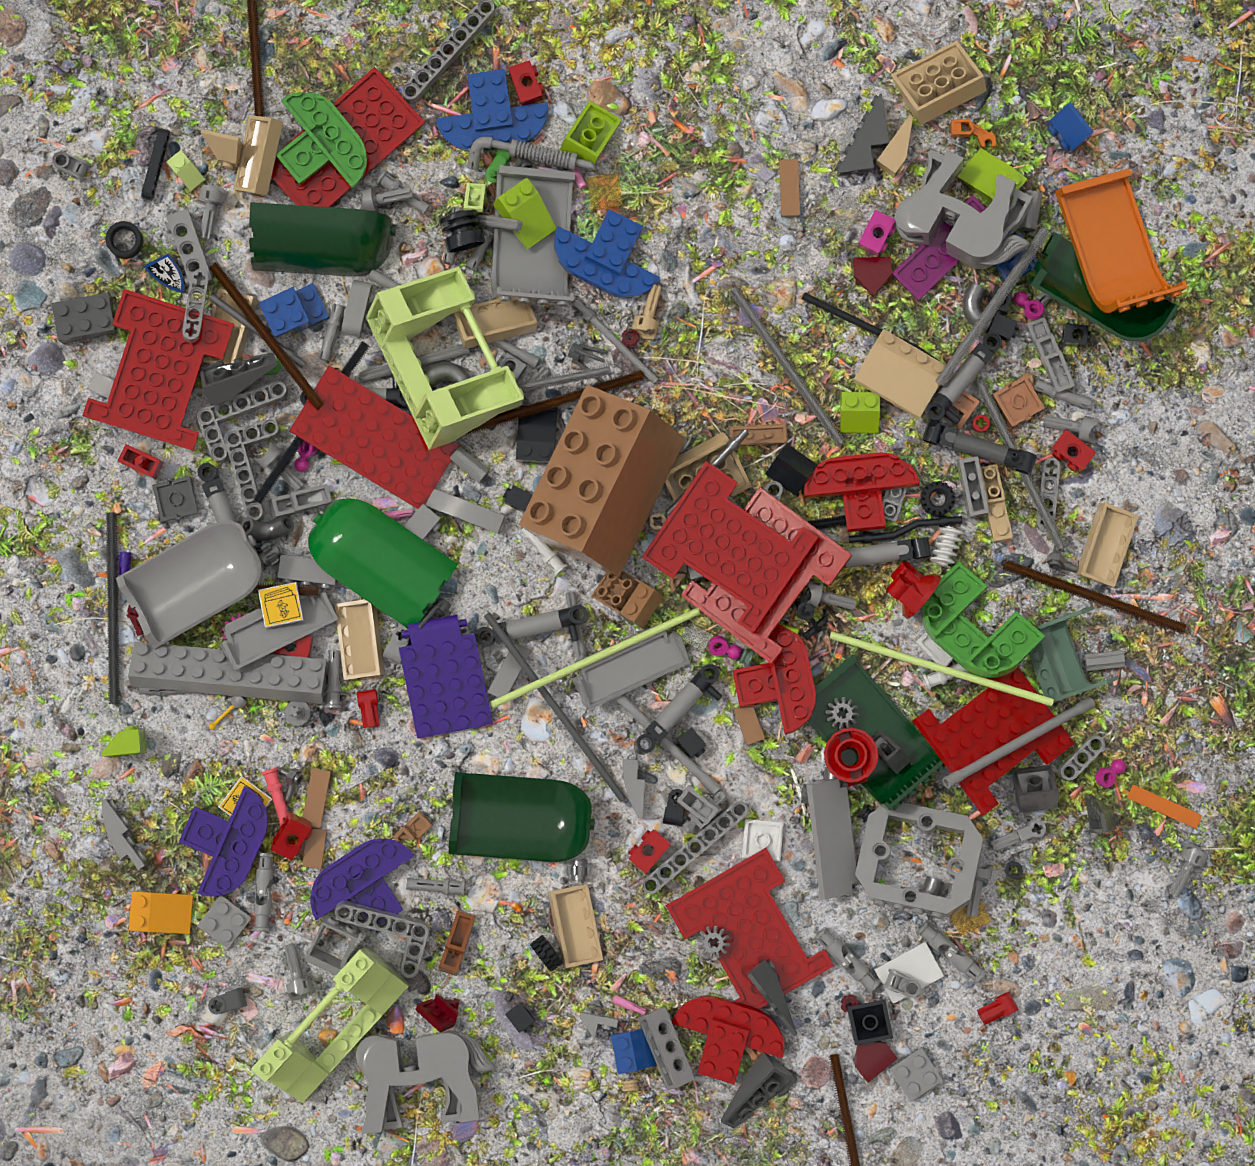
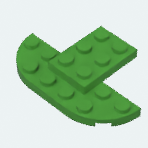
M297 92L281 99L283 105L305 130V132L276 154V157L298 184L301 185L331 162L351 188H355L365 173L367 154L361 138L328 99L316 93Z

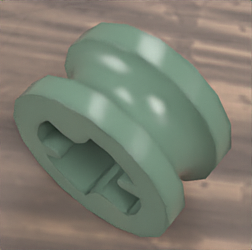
M746 647L739 663L744 662L748 666L755 651H749Z

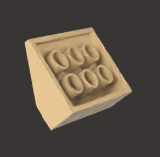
M958 41L891 74L901 96L919 125L987 91L983 74Z
M883 329L853 381L919 419L939 385L935 380L946 365Z
M724 432L677 456L664 483L673 502L689 487L704 463L707 461L711 464L728 446L727 443L730 440ZM733 450L717 467V469L738 482L730 497L752 487L736 452Z

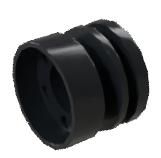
M477 210L453 212L439 220L440 226H446L441 229L442 233L451 234V236L444 239L448 253L469 250L486 242L483 230L473 229V227L480 224V219H474L478 216Z

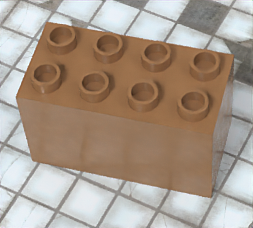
M586 384L518 525L555 550L620 577L686 439L650 409Z

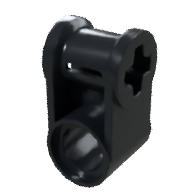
M674 789L669 793L662 824L682 827L684 808L679 803H675L671 796L675 795L676 792L681 795L683 791Z

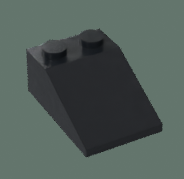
M551 407V410L549 408L546 411L544 409V412L542 410L540 413L537 411V414L536 412L535 415L534 413L531 416L528 414V417L527 415L524 418L522 416L521 418L519 417L516 462L549 463L556 446L558 407H553V409Z

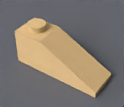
M911 115L908 116L875 164L892 177L897 173L901 174L906 167L904 163L907 158L913 117Z

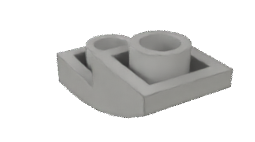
M907 488L886 490L882 500L885 519L896 522Z

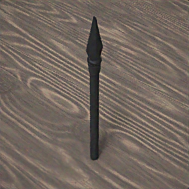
M806 292L803 294V300L870 333L879 336L882 332V329ZM907 342V343L911 344L912 346L916 347L917 349H919V350L923 351L924 353L928 354L929 356L935 358L934 356H932L931 354H929L928 352H926L924 349H922V348L919 347L918 345H916V344H914V343Z

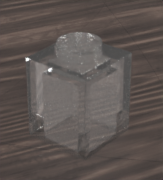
M691 624L690 628L686 626L681 637L684 638L683 643L704 652L712 634Z

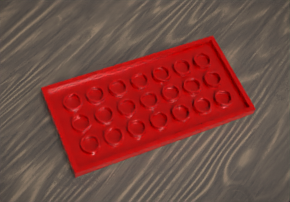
M375 67L333 103L359 135L366 149L367 166L362 179L425 124V121ZM303 129L298 135H296V136H295L290 142H288L284 147H286V146H287L289 143H291L294 139H296V138H297L298 136H300L303 132H305V130ZM275 157L271 178L295 205L332 207L352 189L331 162L299 185L281 161Z
M328 365L314 388V391L325 404L319 410H316L311 401L307 400L289 432L416 509H419L422 504L425 505L451 462L450 457L460 445L453 441L429 450L413 416Z

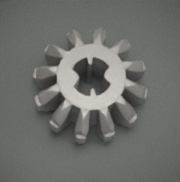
M842 697L841 703L835 698L836 706L832 703L828 704L829 708L833 709V711L826 710V714L832 715L827 718V721L830 722L834 719L835 722L832 724V727L834 728L839 723V730L843 729L844 723L846 728H850L848 721L852 724L856 723V720L851 717L859 716L858 713H852L858 707H850L853 702L851 699L845 704V697ZM839 709L847 711L844 719H842V716L840 718L837 716Z
M709 926L706 927L707 935L700 931L704 939L697 938L698 942H703L702 945L698 946V949L706 948L702 955L705 956L709 951L710 959L713 958V953L715 952L717 958H720L721 956L718 951L721 950L726 954L727 951L722 947L730 946V943L723 942L729 936L721 937L725 930L721 929L717 933V926H714L713 932H711ZM710 938H718V941H716L719 943L718 946L713 945L710 947L708 945L710 944L708 942Z

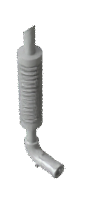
M480 137L472 143L471 148H468L470 153L467 168L471 169L473 166V170L479 169L480 156L483 154L484 148L491 149V147L509 151V156L512 157L516 156L519 158L520 156L521 159L524 157L525 160L528 158V160L539 161V163L543 161V164L546 162L547 165L550 163V165L554 164L557 167L561 165V168L565 166V169L569 167L568 169L575 170V166L597 171L593 162L577 159V153L572 152L570 154V152H563V150L559 152V149L555 151V148L552 150V148H544L541 145L537 147V144L533 146L532 143L530 145V143H522V141L519 142L515 139H512L511 143L493 140V137Z

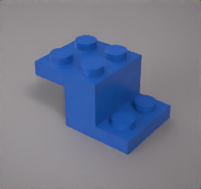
M313 283L299 290L291 287L259 302L275 338L292 330L297 334L330 318Z

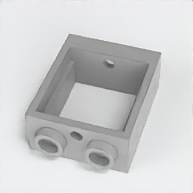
M326 914L304 960L337 975L345 966L361 930L352 924L339 921L335 916ZM325 926L352 939L342 960L316 949Z

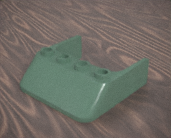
M1092 606L1035 627L1045 635V638L1029 656L1044 696L1054 699V702L1119 679L1118 676L1098 683H1090L1084 675L1067 629L1069 619L1093 610Z

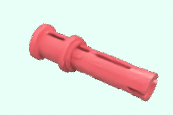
M278 767L263 771L261 774L265 777L267 783L266 790L271 793L281 827L284 818L287 817L289 812L281 790L283 783L279 780Z

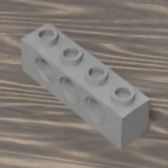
M185 209L166 216L168 222L165 223L168 233L173 235L174 240L171 243L174 251L179 252L180 258H177L180 268H184L186 272L184 280L187 287L190 286L193 273L190 271V268L194 264H198L200 266L199 269L207 272L208 285L214 284L210 267L189 210ZM181 229H186L187 234L179 237L178 232ZM187 247H193L191 254H184V250ZM199 275V277L195 279H197V287L201 288V280L205 279H203L202 276Z
M658 1008L638 1017L667 1090L678 1088L695 1080L693 1069L686 1058L685 1049L680 1044L678 1032L673 1027L671 1015L666 1008ZM659 1026L662 1028V1034L659 1032ZM666 1044L669 1045V1052L666 1049ZM674 1062L677 1064V1070L674 1068Z

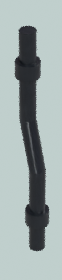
M944 515L938 516V518L914 520L893 532H863L860 535H849L848 540L849 543L864 542V544L872 543V541L897 539L917 527H945L951 524H962L963 519L962 516L947 517Z

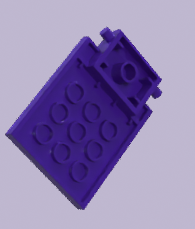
M458 614L428 620L421 629L418 626L422 621L408 624L409 630L402 631L403 639L410 637L412 645L399 647V653L417 739L493 724L475 633L466 635L461 633L460 627L468 626L467 620H459Z

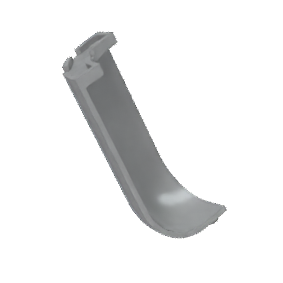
M221 521L211 524L116 578L118 587L131 608L136 607L135 610L139 615L137 619L144 636L154 649L240 601L256 587L262 570L261 561L254 547L257 544L252 535L248 536L240 524L233 521Z

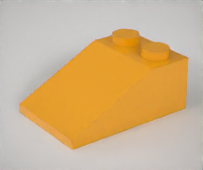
M132 891L128 931L190 934L193 895Z

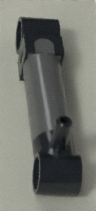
M939 423L933 426L927 424L922 440L929 444L951 451L956 450L975 457L978 456V458L1013 468L1018 472L1031 475L1037 459V455L1028 451L1006 447L959 432L958 429L943 426Z

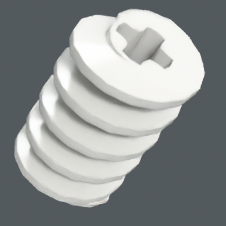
M945 526L946 528L939 530L943 534L937 536L940 542L935 543V547L939 550H933L932 553L936 557H931L930 561L936 565L951 569L948 564L955 563L951 556H957L953 549L960 548L955 542H962L957 536L964 535V532Z

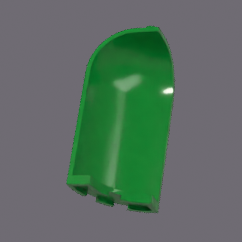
M339 499L332 502L322 514L318 512L312 521L315 524L308 537L310 553L322 570L407 629L408 624L420 622L425 615L424 612L430 604L434 603L440 594V589L445 582H448L458 565L373 505L358 499Z

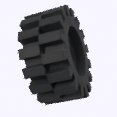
M934 481L928 484L920 495L922 509L924 508L925 512L931 514V516L938 517L947 514L953 508L956 501L953 488L949 487L946 482L942 483V481ZM941 492L945 496L944 504L941 506L933 505L930 500L931 494Z
M543 935L530 944L550 972L563 963L560 956Z

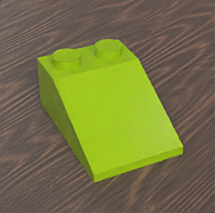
M589 100L564 138L559 151H567L570 154L572 152L577 153V159L591 161L595 165L622 119Z
M982 148L978 150L957 176L960 181L989 204L993 201L996 193V177L998 174L1015 181L1017 190H1020L1027 181V178L1012 166Z
M525 178L503 193L493 203V206L502 218L516 219L522 222L521 230L512 231L526 250L557 229L540 194L528 178Z

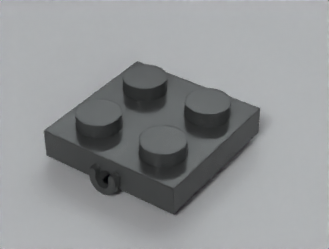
M190 476L178 479L169 478L166 482L152 485L161 522L184 519V517L199 514Z

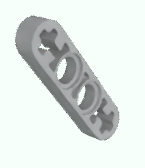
M197 269L192 273L182 332L183 338L190 343L199 339L208 288V274L202 269ZM199 275H201L202 278L205 279L201 280V288L197 287V279H195L198 278ZM194 293H200L203 297L200 301H194L191 296ZM195 310L200 315L197 319H191L189 313ZM190 324H194V333H196L192 337H189L187 333L190 331Z
M1048 458L1042 465L1039 494H1041L1043 500L1049 499L1052 501V508L1048 511L1052 513L1051 518L1055 522L1060 462L1056 458ZM1050 462H1053V465L1056 466L1052 470V475H1056V478L1051 476L1045 477V474H1049L1050 469L1046 465L1050 464ZM1047 480H1051L1054 483V489L1051 491L1046 490L1044 487V483ZM1037 510L1036 526L1040 531L1048 532L1046 528H1043V524H1040L1042 519Z

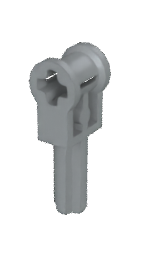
M1032 820L1025 827L990 842L991 847L994 851H998L1031 837H1041L1046 832V826L1040 820ZM1033 824H1035L1036 826H1040V829H1038V834L1037 832H1032V829L1034 828Z

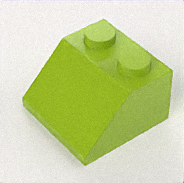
M841 392L840 433H878L880 396L873 392Z
M136 726L124 727V731H119L102 751V757L146 754L145 730H140Z

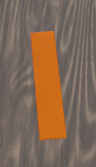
M1132 785L1127 796L1130 800L1196 829L1202 817L1199 813L1136 785Z

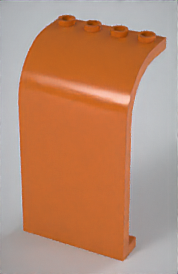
M1130 168L1062 186L1055 192L1089 294L1097 307L1105 313L1118 310L1119 313L1130 310V307L1135 305L1139 308L1147 305L1149 301L1157 303L1165 300L1167 296L1174 298L1182 295V291L1188 288L1186 281H1182L1175 286L1170 285L1158 268L1128 179L1132 176Z

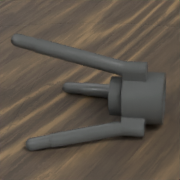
M573 343L568 353V357L572 358V363L587 371L588 367L579 361H583L585 356L603 363L605 362V359L590 354L587 350L607 354L608 351L581 343L579 345ZM600 377L595 378L601 383L604 382V380Z
M438 598L420 620L422 622L418 627L421 629L433 614L439 618L450 616L452 613L449 611L450 603L443 598Z

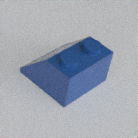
M1071 102L1050 119L1047 124L1048 132L1053 137L1056 136L1060 141V147L1065 152L1068 151L1069 154L1086 143L1094 132Z
M642 1028L611 1034L618 1074L656 1066L654 1056Z

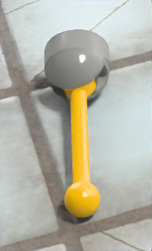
M232 696V705L214 722L209 724V729L214 730L216 725L234 707L241 708L248 703L247 699L241 696Z

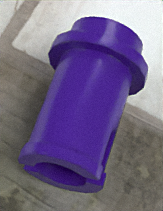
M120 552V555H118L120 557L118 575L131 570L132 552Z

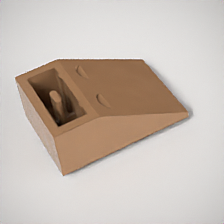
M622 571L620 577L607 572L591 596L642 629L663 599V596L655 589Z

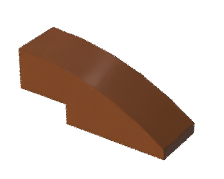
M457 911L439 965V971L457 976L476 916Z

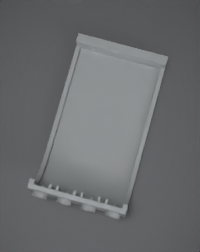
M503 165L498 167L495 200L516 184L528 178L540 194L556 228L559 226L570 232L572 186L575 180V172ZM495 208L494 216L502 217ZM494 228L491 266V292L493 298H498L504 302L519 300L518 302L530 303V301L538 302L540 305L557 303V306L566 307L574 301V293L568 294V272L559 263L558 256L554 250L556 230L526 250L512 230Z

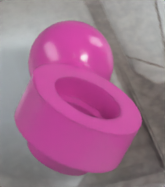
M1024 291L1015 293L1013 297L1014 303L1025 307L1024 314L1028 319L1038 320L1042 317L1044 306L1041 302L1036 300L1029 301V297Z
M306 441L303 442L304 444L298 450L300 457L294 461V468L298 472H305L309 468L307 459L308 457H313L317 452V448Z
M714 636L709 640L708 647L714 656H722L727 653L730 659L737 660L742 655L740 646H728L727 640L723 636Z
M1116 759L1111 763L1110 769L1100 768L1096 773L1097 784L1105 788L1111 787L1116 779L1115 774H1122L1126 770L1125 762L1121 759Z

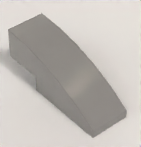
M324 484L271 498L268 503L273 519H277L282 515L289 516L332 503L328 485Z
M514 642L515 647L527 661L532 650ZM508 652L488 690L489 694L497 698L510 693L522 671V668L510 652Z
M623 759V777L627 795L638 818L643 819L645 780L637 779L638 760Z

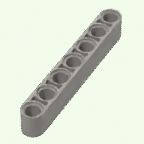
M491 0L479 1L403 86L402 93L407 103L414 104L418 102L495 15L494 3ZM485 6L491 8L488 13H484L481 10ZM472 20L479 22L475 27L469 25ZM459 34L466 35L463 41L456 39ZM447 48L454 50L450 55H446L444 51ZM434 62L441 63V66L437 69L431 67ZM421 76L429 78L425 83H421L419 79ZM409 90L416 91V94L412 97L406 95Z
M741 801L733 803L643 880V890L648 894H654L740 822L748 814V806ZM738 804L742 805L745 809L741 816L734 813V807ZM722 817H727L730 820V825L727 828H722L719 825V820ZM708 829L715 832V838L711 841L706 840L704 837ZM698 842L701 849L698 853L690 851L691 843ZM680 854L686 858V862L682 866L675 863V857ZM663 867L670 868V877H661L660 870ZM648 880L656 882L657 886L653 891H649L645 887V883Z

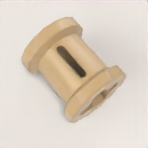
M655 513L649 519V526L655 532H658L662 526L657 525L655 527L654 519H662V525L666 521L665 516L661 513Z

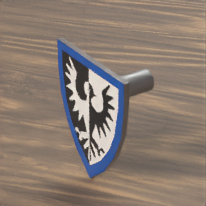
M167 253L143 266L155 280L165 287L185 293L184 276L176 263L178 257L175 254L170 255Z

